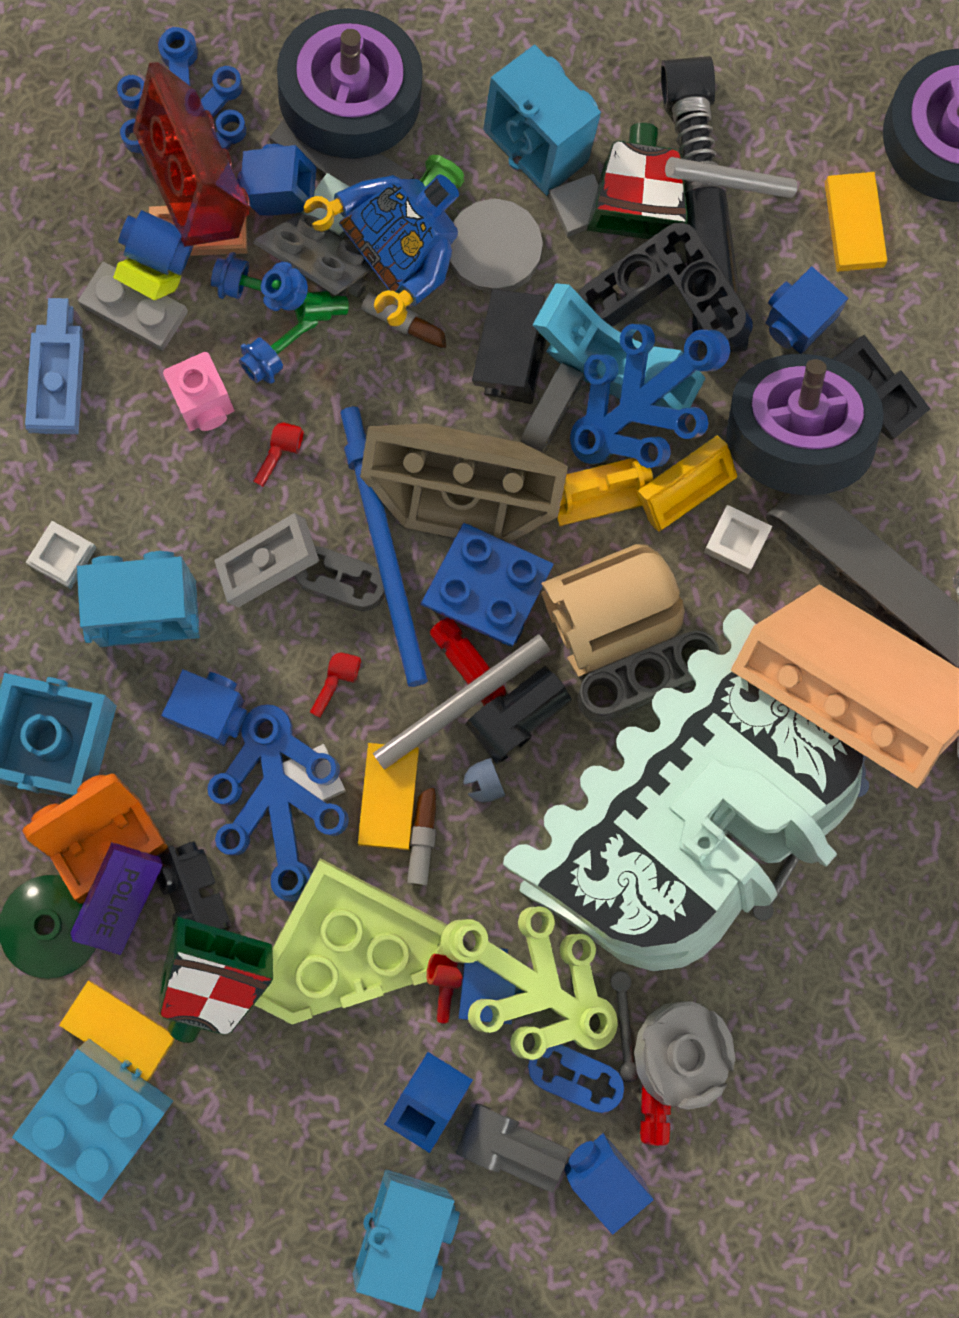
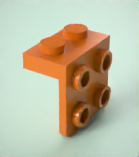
M115 774L97 775L86 780L77 789V794L61 804L48 805L37 811L31 818L32 822L22 830L27 841L51 858L74 900L79 904L85 902L111 842L154 856L159 855L168 848L141 800Z

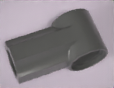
M476 1103L456 1154L497 1173L503 1170L518 1177L520 1180L553 1193L566 1165L570 1149L520 1127V1122L511 1117L503 1116L492 1111L491 1108Z

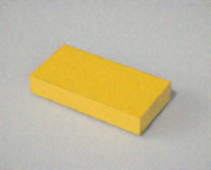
M875 172L827 176L825 191L836 271L884 268L887 263V254Z
M718 435L637 490L647 519L658 532L738 477L728 444Z
M368 743L358 846L409 850L419 747L414 748L384 770L373 753L385 744Z
M90 980L87 981L59 1025L83 1042L91 1039L123 1063L125 1060H128L132 1064L126 1068L134 1074L137 1068L142 1071L140 1077L146 1082L151 1079L175 1041L169 1034L168 1029Z

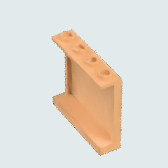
M820 584L754 625L730 670L915 788H918L925 781L940 754L959 736V668Z

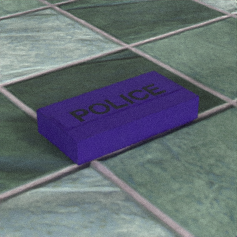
M111 842L70 932L72 941L121 955L163 865L160 857Z

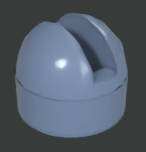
M491 758L474 764L465 773L464 785L478 781L480 786L479 789L467 794L474 801L485 803L505 796Z

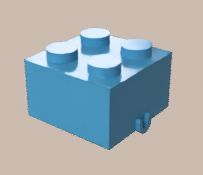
M534 44L491 77L483 130L509 156V165L513 169H521L547 196L549 190L560 186L589 161L601 111L588 92L579 90L566 77L560 63L553 57H547ZM516 156L522 157L518 164L514 163L513 160Z
M154 551L144 554L143 560L124 562L123 558L119 556H100L93 558L90 565L77 566L80 627L83 629L86 643H92L93 639L99 647L200 638L196 579L181 556L175 557V554L169 551Z
M4 673L0 687V784L17 787L19 790H28L37 794L40 792L67 799L77 794V789L82 783L99 775L117 705L106 695L67 687L68 682L61 679L47 677L46 682Z
M88 1039L75 1051L12 1138L100 1202L173 1103V1100L148 1081L146 1082L140 1077L142 1073L140 1069L137 1068L135 1074L131 1073L126 1068L132 1064L128 1060H125L123 1063L98 1044Z
M385 1169L373 1210L365 1216L363 1222L366 1232L352 1273L356 1292L421 1312L425 1297L434 1299L443 1271V1266L438 1265V1253L442 1242L451 1244L460 1212L455 1210V1200L446 1188ZM371 1218H373L372 1221H374V1226H376L374 1228L369 1225Z

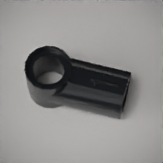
M544 666L503 699L499 696L487 703L465 725L495 763L499 764L508 758L506 754L518 745L521 748L532 738L531 733L571 703L572 698L559 678Z

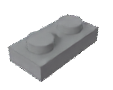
M103 261L78 299L79 305L163 352L187 315L188 310L186 306L168 296L155 301L114 279L113 276L116 268Z
M293 513L214 561L227 603L239 608L317 563L319 559L306 519Z

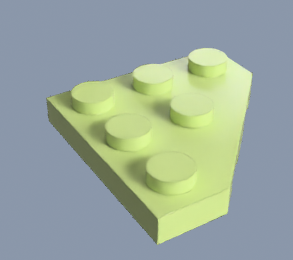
M320 858L272 947L273 980L254 1005L290 1024H295L311 1019L314 1015L339 1007L346 1008L383 996V993L412 984L415 986L427 982V966L431 955L434 953L445 955L441 946V936L447 924Z

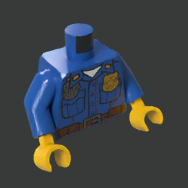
M394 175L361 181L334 194V200L330 202L322 196H314L306 201L304 205L305 213H310L317 208L327 210L325 218L312 223L313 229L317 231L328 230L333 225L336 215L341 214L344 217L339 222V225L388 288V291L380 293L374 301V308L377 314L381 313L389 305L398 306L397 310L387 318L390 326L403 324L407 316L406 307L409 304L412 306L419 304L441 286L446 279L452 255L451 244L458 236V230L445 213V210L459 197V192L456 186L444 175H437L427 186L418 179H400Z

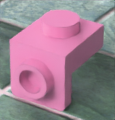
M200 353L164 370L163 375L190 431L200 428L201 431L215 429L226 422V415L235 412L209 353Z

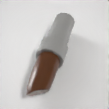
M369 292L362 303L361 310L388 323V316L395 312L398 306L389 305L381 313L377 314L374 308V301L377 296ZM407 308V316L403 324L392 326L393 329L406 336L410 334L431 345L446 348V338L443 330L419 318L417 313Z
M435 788L425 790L418 797L414 827H411L409 845L411 846L407 877L408 885L426 887L428 883L431 850L435 847L436 830L434 829L436 817Z

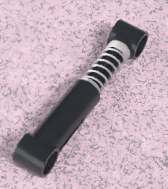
M712 57L662 60L661 89L663 105L665 109H670L673 112V120L676 123L674 128L678 134L676 142L680 146L678 151L681 154V159L718 165L712 161L716 155V152L711 149L715 141L709 137L713 127L707 124L711 119L710 105H713L715 101V71ZM684 180L687 224L696 230L740 298L726 191L721 186ZM685 247L688 266L695 261ZM711 274L700 276L692 286L693 295L701 297L709 294L716 285V277ZM721 304L713 309L727 332L735 327L733 318L729 316ZM692 312V332L704 330ZM749 338L742 345L730 348V353L746 351ZM703 341L698 344V356L707 355V346Z

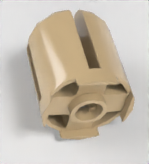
M632 545L541 583L545 589L541 593L552 623L555 622L567 649L572 648L573 655L567 658L578 677L671 639L682 628L685 609L683 600L679 596L680 590L674 574L662 556L648 545Z

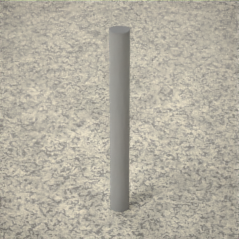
M538 634L376 750L373 755L384 770L550 652V648Z

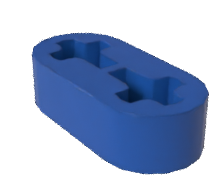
M559 1044L546 1048L542 1057L549 1058L553 1051L560 1053V1064L575 1071L571 1081L554 1075L550 1082H546L541 1079L543 1070L536 1066L538 1059L529 1060V1076L537 1086L590 1111L598 1113L609 1112L617 1107L623 1098V1079L616 1070ZM601 1072L609 1075L608 1085L615 1089L611 1099L602 1097L598 1104L590 1101L592 1092L577 1084L580 1074L596 1080L600 1077Z

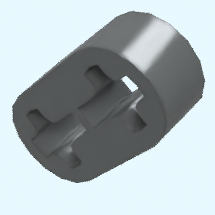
M565 363L559 366L525 428L521 443L543 454L546 452L580 390L585 377L583 372Z
M315 546L318 559L324 560L325 569L336 574L335 580L325 576H318L315 582H311L306 570L294 575L299 586L306 592L358 611L373 610L380 605L385 596L378 568L324 547ZM364 575L370 576L371 586L376 591L374 594L365 593L362 599L355 598V590L352 586L342 583L344 578L360 582Z

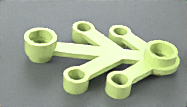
M542 906L528 907L521 912L518 919L519 929L527 939L534 971L490 943L485 928L479 922L464 919L449 923L442 933L441 946L443 952L450 960L459 963L478 961L524 991L523 993L496 1001L490 999L475 1001L468 1011L469 1023L475 1030L489 1033L495 1032L502 1027L504 1021L550 1008L566 1019L540 1029L529 1026L516 1029L512 1034L510 1044L513 1053L517 1057L535 1060L545 1053L546 1048L572 1040L580 1047L592 1050L601 1049L612 1041L618 1026L617 1014L607 1000L597 996L590 966L596 954V946L588 935L570 934L560 944V956L570 967L575 993L574 998L562 990L549 939V935L554 929L555 920L549 909ZM535 913L542 919V926L538 932H535L531 927V918ZM468 931L472 932L475 936V946L471 951L466 950L463 945V937ZM577 940L583 946V953L579 959H576L572 953L573 944ZM485 1006H489L493 1017L491 1022L485 1026L481 1022L480 1013ZM596 1013L600 1019V1026L596 1032H593L590 1029L589 1021L591 1016ZM531 1033L534 1037L535 1045L527 1053L523 1047V1040L527 1034Z

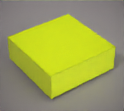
M129 258L118 262L113 276L114 279L154 301L175 292L182 277L171 271L168 275H165Z

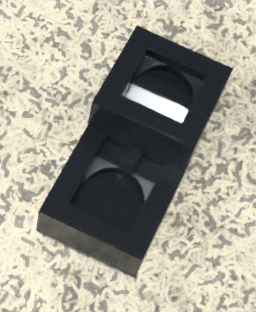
M865 334L858 337L832 358L859 372L875 388L882 402L884 413L881 432L890 440L899 436L931 409L902 370L893 373Z

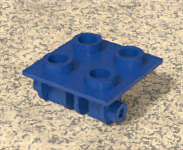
M463 523L421 605L513 647L514 643L517 644L524 630V623L543 588L541 583L547 580L554 563Z

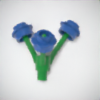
M230 252L226 260L222 258L217 259L211 276V286L218 288V297L220 299H224L226 296L240 299L244 287L261 291L265 295L263 302L270 310L279 311L280 308L287 311L295 310L298 324L271 346L258 337L250 345L243 343L240 347L243 357L238 361L248 377L255 383L263 379L265 382L272 384L275 382L273 377L283 369V364L278 354L303 333L316 327L318 321H329L331 316L347 315L349 302L346 296H331L328 291L308 292L306 278L298 269L292 268V264L288 262L275 264L264 275L262 280L248 276L249 261L236 258V252Z

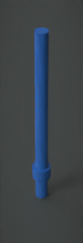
M355 406L347 407L340 414L348 442L344 447L348 467L355 471L407 684L409 687L420 686L427 683L428 679L384 505L371 486L368 487L360 477L366 442V433L360 410Z

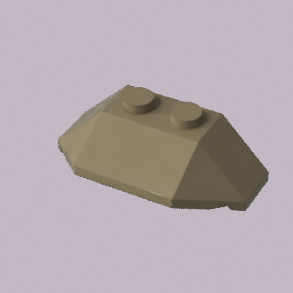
M426 423L369 426L367 429L360 477L368 487L371 486L382 503L404 528L456 538L463 523H466L511 543L543 523L558 517L568 466L521 442Z

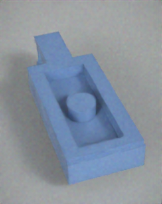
M48 298L47 324L37 325L36 332L31 333L25 428L29 433L79 434L84 339L81 326H73L74 308L70 306L68 298Z

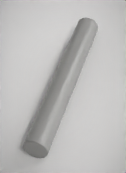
M670 157L665 166L666 176L670 178L785 198L794 197L797 191V182L792 178Z

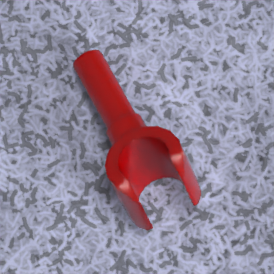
M283 422L274 427L270 440L271 448L253 482L264 487L277 462L280 460L282 451L299 453L304 436V431L300 426Z
M343 652L332 656L328 666L327 678L324 682L325 685L313 704L310 713L321 718L338 687L339 680L350 683L356 682L361 664L360 657Z
M434 953L428 962L426 978L428 984L439 986L437 1022L445 1024L449 1022L454 989H458L461 986L463 977L461 971L457 968L458 962L450 960L446 955Z

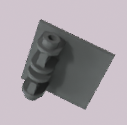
M300 213L254 239L253 244L280 261L292 264V268L298 269L302 275L334 295L342 293L344 296L349 297L352 294L359 298L367 286V281L363 277L373 271V268L352 241L341 238L329 229L322 232L313 229L312 223L320 219L311 215Z

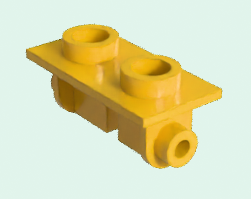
M630 458L566 474L557 517L559 527L643 506L637 490L653 480L651 468H646L637 459Z

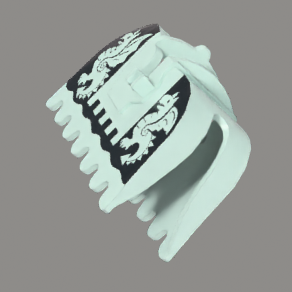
M740 609L732 610L723 622L724 636L731 644V649L728 653L718 655L709 650H698L690 656L688 672L696 682L695 689L690 693H682L673 688H663L655 694L652 699V707L660 720L659 728L654 732H647L635 726L627 727L620 731L616 743L617 750L624 758L625 763L623 767L618 771H611L599 765L591 766L584 770L580 777V784L583 792L588 797L586 808L576 811L565 805H555L548 809L544 816V826L552 837L550 847L546 850H537L527 844L517 845L504 857V867L524 880L520 885V892L542 907L549 909L583 934L588 935L594 942L621 962L646 970L659 971L682 968L703 957L720 941L742 909L748 913L754 906L770 905L776 898V889L763 869L755 860L726 837L727 834L732 836L756 858L764 862H781L787 856L793 854L804 862L812 864L819 862L826 867L836 857L837 853L827 843L825 835L834 829L853 808L860 792L863 754L730 671L753 626L756 625Z

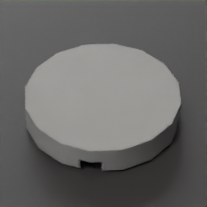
M494 198L475 202L458 214L453 221L457 227L458 236L451 244L450 267L462 283L470 288L472 286L475 289L482 290V293L491 294L492 289L513 292L529 282L539 265L543 248L539 225L529 211L514 202Z
M691 1001L664 1004L651 1013L638 1032L634 1050L637 1074L645 1090L663 1105L686 1110L705 1107L721 1096L728 1085L724 1084L728 1077V1072L733 1071L735 1062L733 1038L724 1020L714 1011H709L704 1006H701V1004Z

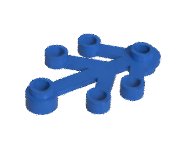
M172 27L161 35L158 49L162 61L169 67L173 112L148 93L145 82L139 76L127 75L118 82L117 92L125 107L137 109L175 139L176 155L154 141L147 124L140 119L126 121L120 129V135L124 146L129 151L142 154L164 172L163 179L166 189L174 198L181 201H195L203 197L211 187L212 175L210 168L232 144L239 143L244 139L247 129L241 113L236 110H225L216 119L217 132L197 153L195 137L229 100L236 99L241 94L243 84L237 69L231 66L220 67L213 74V87L192 109L189 67L197 59L198 48L191 32L180 27ZM175 40L185 42L182 47L177 49L169 47ZM225 79L236 81L229 88L220 86V83ZM130 88L141 89L136 96L129 97L125 95ZM230 122L239 124V127L232 132L223 129ZM135 131L144 133L143 137L137 141L128 139L129 135ZM190 170L195 172L194 177L190 180L184 181L179 179L180 174L184 171Z
M630 324L626 326L620 335V345L627 353L620 404L610 413H608L610 383L618 375L616 360L608 354H595L590 356L584 364V375L591 385L586 416L575 422L570 433V445L575 456L587 464L605 462L612 454L635 458L646 468L660 467L666 464L670 458L671 450L668 442L662 437H647L640 440L618 434L631 422L672 429L679 437L684 439L701 437L708 428V417L702 409L691 407L679 410L654 404L695 371H715L723 367L730 354L727 338L717 330H698L693 332L685 342L684 353L644 384L648 353L654 346L655 335L653 330L645 324ZM637 330L642 335V344L638 349L633 344V335ZM701 341L707 346V355L703 360L697 354V347ZM600 361L606 367L605 375L602 378L598 376L596 370L597 364ZM689 414L693 415L696 420V427L693 432H690L685 425L686 417ZM589 431H592L596 438L593 448L588 444ZM652 443L658 449V457L655 461L648 455V448Z
M260 705L246 715L241 730L245 744L227 771L215 775L209 781L208 795L211 800L221 805L228 806L236 803L242 794L241 784L260 759L264 778L234 822L223 825L217 831L215 842L217 848L222 853L233 856L241 855L248 849L250 835L269 809L278 866L271 875V888L278 898L284 901L297 902L313 870L307 864L299 861L290 803L311 817L320 832L330 836H337L343 833L348 826L349 818L347 812L342 807L331 803L327 804L285 775L282 753L304 766L309 779L319 785L326 786L334 783L339 777L340 765L334 757L325 753H317L292 735L291 719L285 711L274 705ZM265 721H271L273 732L269 737L262 739L258 733L259 726ZM328 760L331 765V771L327 777L319 779L315 773V768L320 761ZM229 780L232 784V792L227 798L221 799L218 794V787L223 781ZM335 810L339 814V823L335 828L327 829L324 825V816L327 812ZM236 830L240 835V842L236 848L229 849L226 845V836L229 832ZM294 871L297 874L298 883L294 889L288 891L283 886V877L287 872Z

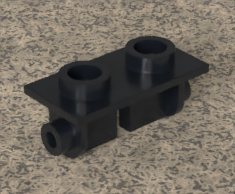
M196 841L189 842L176 848L179 855L177 856L174 846H169L158 856L163 865L156 880L161 892L164 895H170L176 911L172 916L173 927L177 917H182L228 931L232 925L220 893L201 898L199 892L200 889L216 883L204 849H198Z

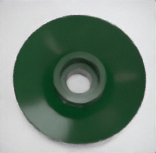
M43 875L26 881L9 896L0 914V944L6 957L20 971L33 977L51 979L66 976L82 967L96 949L72 941L70 932L84 902L79 904L74 900L60 875ZM44 916H51L55 922L53 931L48 935H42L38 930V923Z

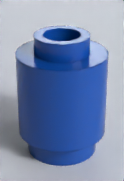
M141 210L137 219L130 215L127 217L118 243L125 246L123 256L165 275H168L171 271L181 276L191 255L195 239L185 235L186 229Z

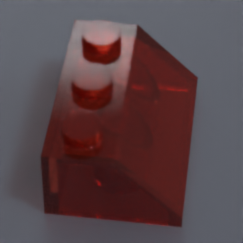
M149 63L133 131L174 225L182 236L181 241L184 247L239 238L245 218L250 213V201L246 190L243 187H239L234 176L229 152L221 147L215 134L211 113L209 110H204L195 89L161 63Z

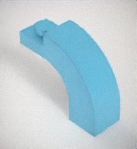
M556 283L533 323L538 332L550 343L546 352L558 363H565L583 373L584 364L590 356L595 354L611 355L618 364V375L610 383L609 394L620 399L627 353L620 345L621 332L601 319L570 285ZM633 339V344L638 349L642 342ZM653 346L652 350L648 353L644 384L682 355L683 352L681 350ZM602 361L596 367L600 378L606 372L605 364ZM695 371L654 405L679 410L690 408L706 379L700 371ZM584 377V380H583V381H585V382L591 384V383L586 379V377Z

